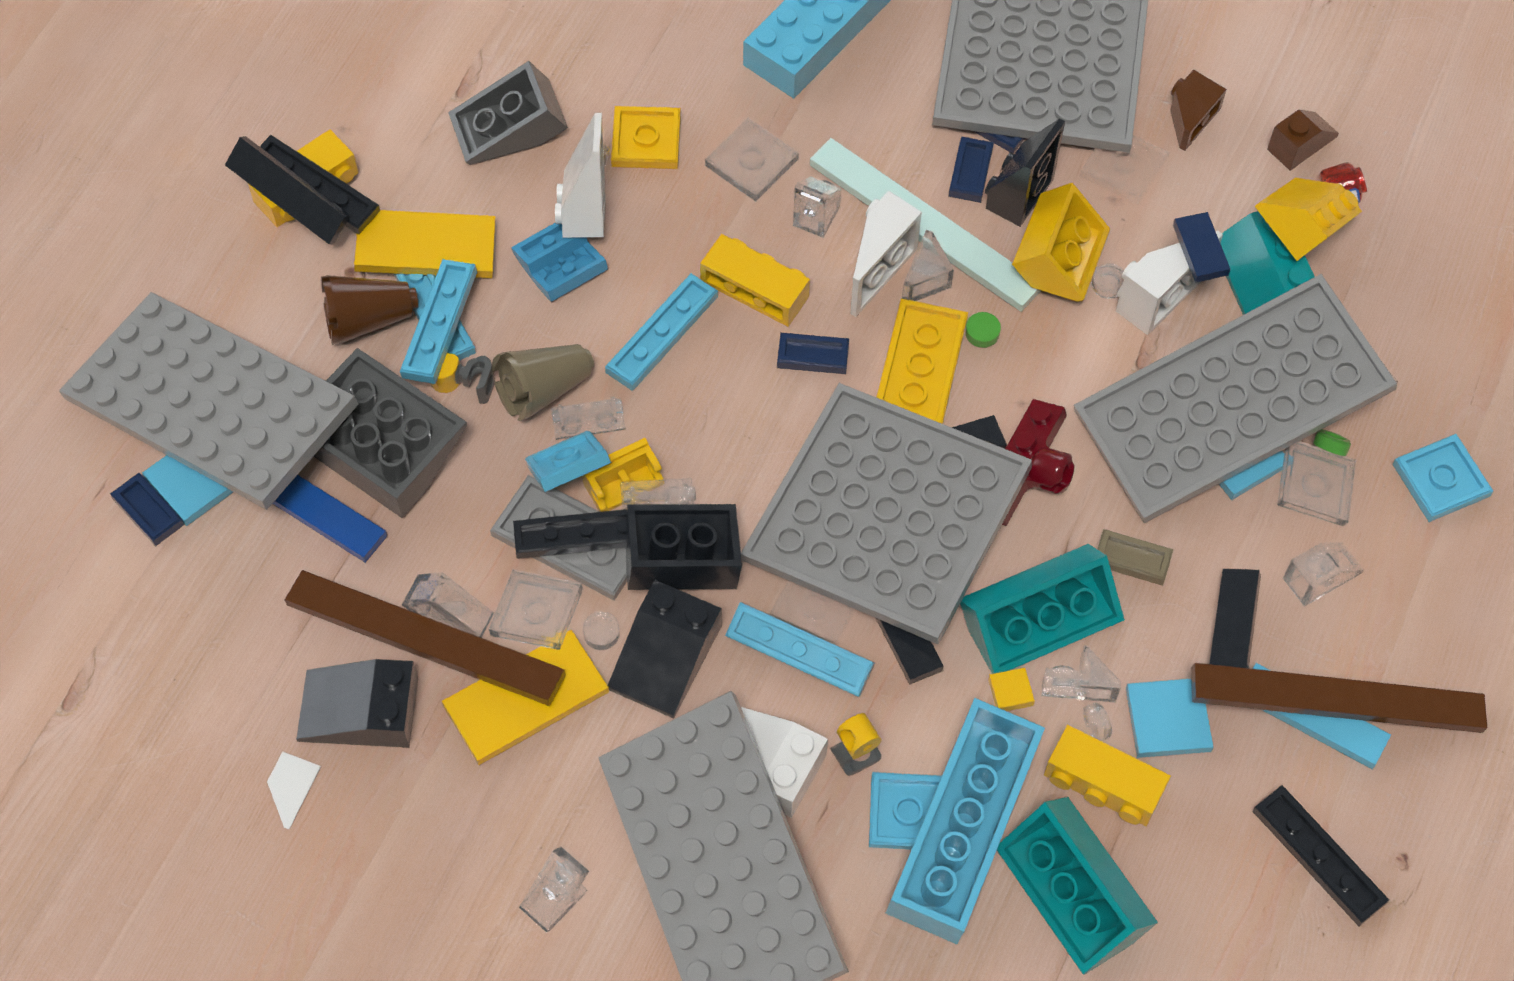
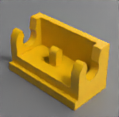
M646 438L609 454L610 464L582 476L583 485L599 512L610 511L664 485V479L660 473V470H662L661 465Z

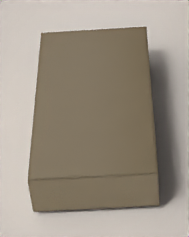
M1103 529L1098 550L1107 555L1111 571L1163 586L1174 549Z

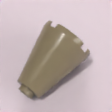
M579 344L503 352L497 354L492 362V372L497 370L499 372L500 381L495 382V387L500 400L511 416L519 415L518 421L530 418L590 377L591 369L594 367L590 351L584 349Z

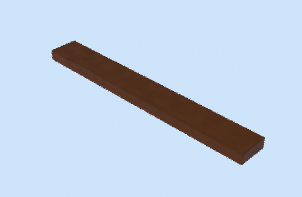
M304 570L300 572L284 599L289 607L547 706H550L566 676L565 670Z
M1194 663L1191 667L1193 703L1483 733L1488 728L1485 694L1203 663Z

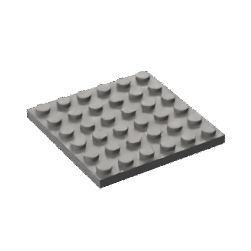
M952 0L932 125L1029 139L1060 118L1065 121L1061 143L1130 153L1148 0Z
M838 383L742 550V561L939 644L1032 468V460Z

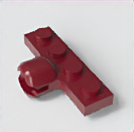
M1033 399L1006 446V450L1031 459L1032 468L1002 525L1007 526L1024 493L1028 489L1038 488L1059 494L1066 491L1069 487L1075 468L1071 454L1049 448L1067 416L1065 407Z

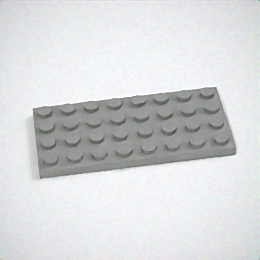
M1320 274L1074 404V410L1142 521L1146 523L1395 391L1397 383L1323 275Z
M152 292L59 390L67 401L266 510L358 405L354 395Z
M730 691L598 757L682 981H831L849 972L736 694Z

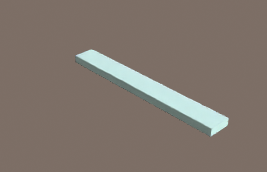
M830 138L810 158L811 167L868 206L875 199L880 200L890 191L921 211L918 241L1020 312L1041 292V290L1032 288L1012 265L1013 262L834 139Z

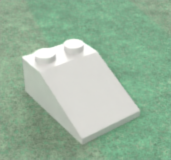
M602 113L594 114L564 169L563 184H557L555 223L562 224L563 238L604 237L606 193Z
M890 191L880 200L875 199L866 211L867 219L853 276L850 314L854 317L858 316L918 248L922 212Z
M1217 230L1216 234L1221 243L1223 234ZM1180 243L1149 252L1138 263L1132 261L1126 267L1122 274L1124 279L1123 285L1117 292L1119 300L1116 312L1146 335H1149L1200 283H1195Z
M741 707L784 814L792 818L827 755L828 739L795 722Z

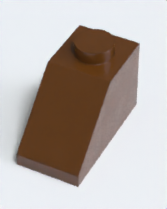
M1194 69L1185 80L1180 78L1171 91V95L1174 97L1170 112L1179 148L1184 151L1220 111L1227 90Z
M1298 109L1274 127L1267 150L1291 171L1337 138L1339 133L1316 112Z

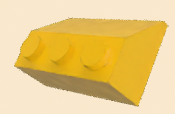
M1296 177L1255 205V208L1296 261L1362 212L1355 195L1351 191L1345 190L1341 184Z
M1073 182L1040 193L1012 265L1032 288L1077 302L1083 301L1110 228Z

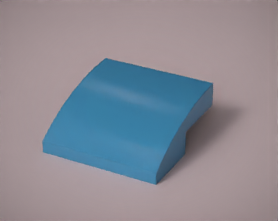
M553 223L511 247L519 263L550 302L608 270L606 259L588 242L587 237L563 238L562 224Z

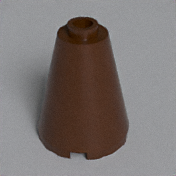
M331 275L321 276L322 293L325 292L326 296L323 303L332 345L344 343L413 316L412 309L418 308L416 289L409 288L408 282Z

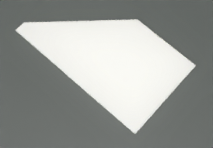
M282 751L267 783L283 826L286 829H290L321 766Z

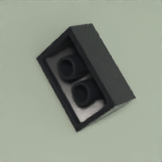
M627 504L626 572L628 590H649L654 580L678 590L737 589L742 561L736 504Z

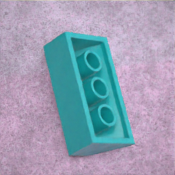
M1258 211L1248 214L1222 233L1223 237L1220 244L1231 269L1229 276H1226L1243 315L1315 277L1306 256L1304 255L1296 261Z
M1090 544L1081 546L966 595L960 603L968 631L992 674L1012 670L1125 620L1108 557Z
M1069 797L1044 802L998 845V853L1083 975L1134 944L1158 923Z

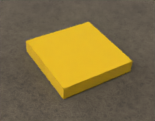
M615 106L611 167L678 169L681 108Z

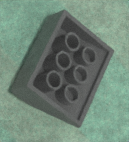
M356 348L326 381L354 395L358 405L313 457L403 518L426 492L465 430L467 422L359 348Z

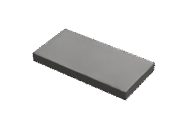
M528 475L490 532L492 537L515 548L513 521L599 511L555 488L544 492L537 480ZM626 548L532 557L614 601L627 582Z

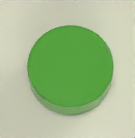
M975 313L967 321L966 338L976 347H990L999 339L1001 324L997 317L991 313Z
M1323 429L1317 431L1313 441L1319 448L1340 456H1347L1351 446L1350 440Z

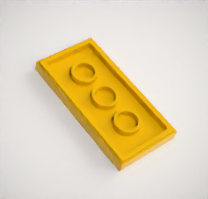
M380 210L360 234H357L354 270L355 272L433 274L436 276L442 260L445 259L475 264L477 268L475 278H492L495 216Z
M901 298L876 398L943 424L968 312Z
M572 630L526 654L565 670L566 676L550 706L482 680L442 700L445 711L478 765L609 693L607 684Z

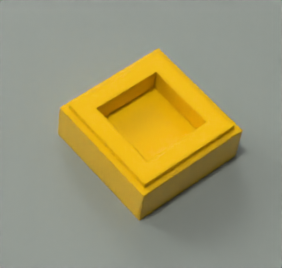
M1026 668L989 674L988 681L996 707L1005 711L1034 706L1035 700Z

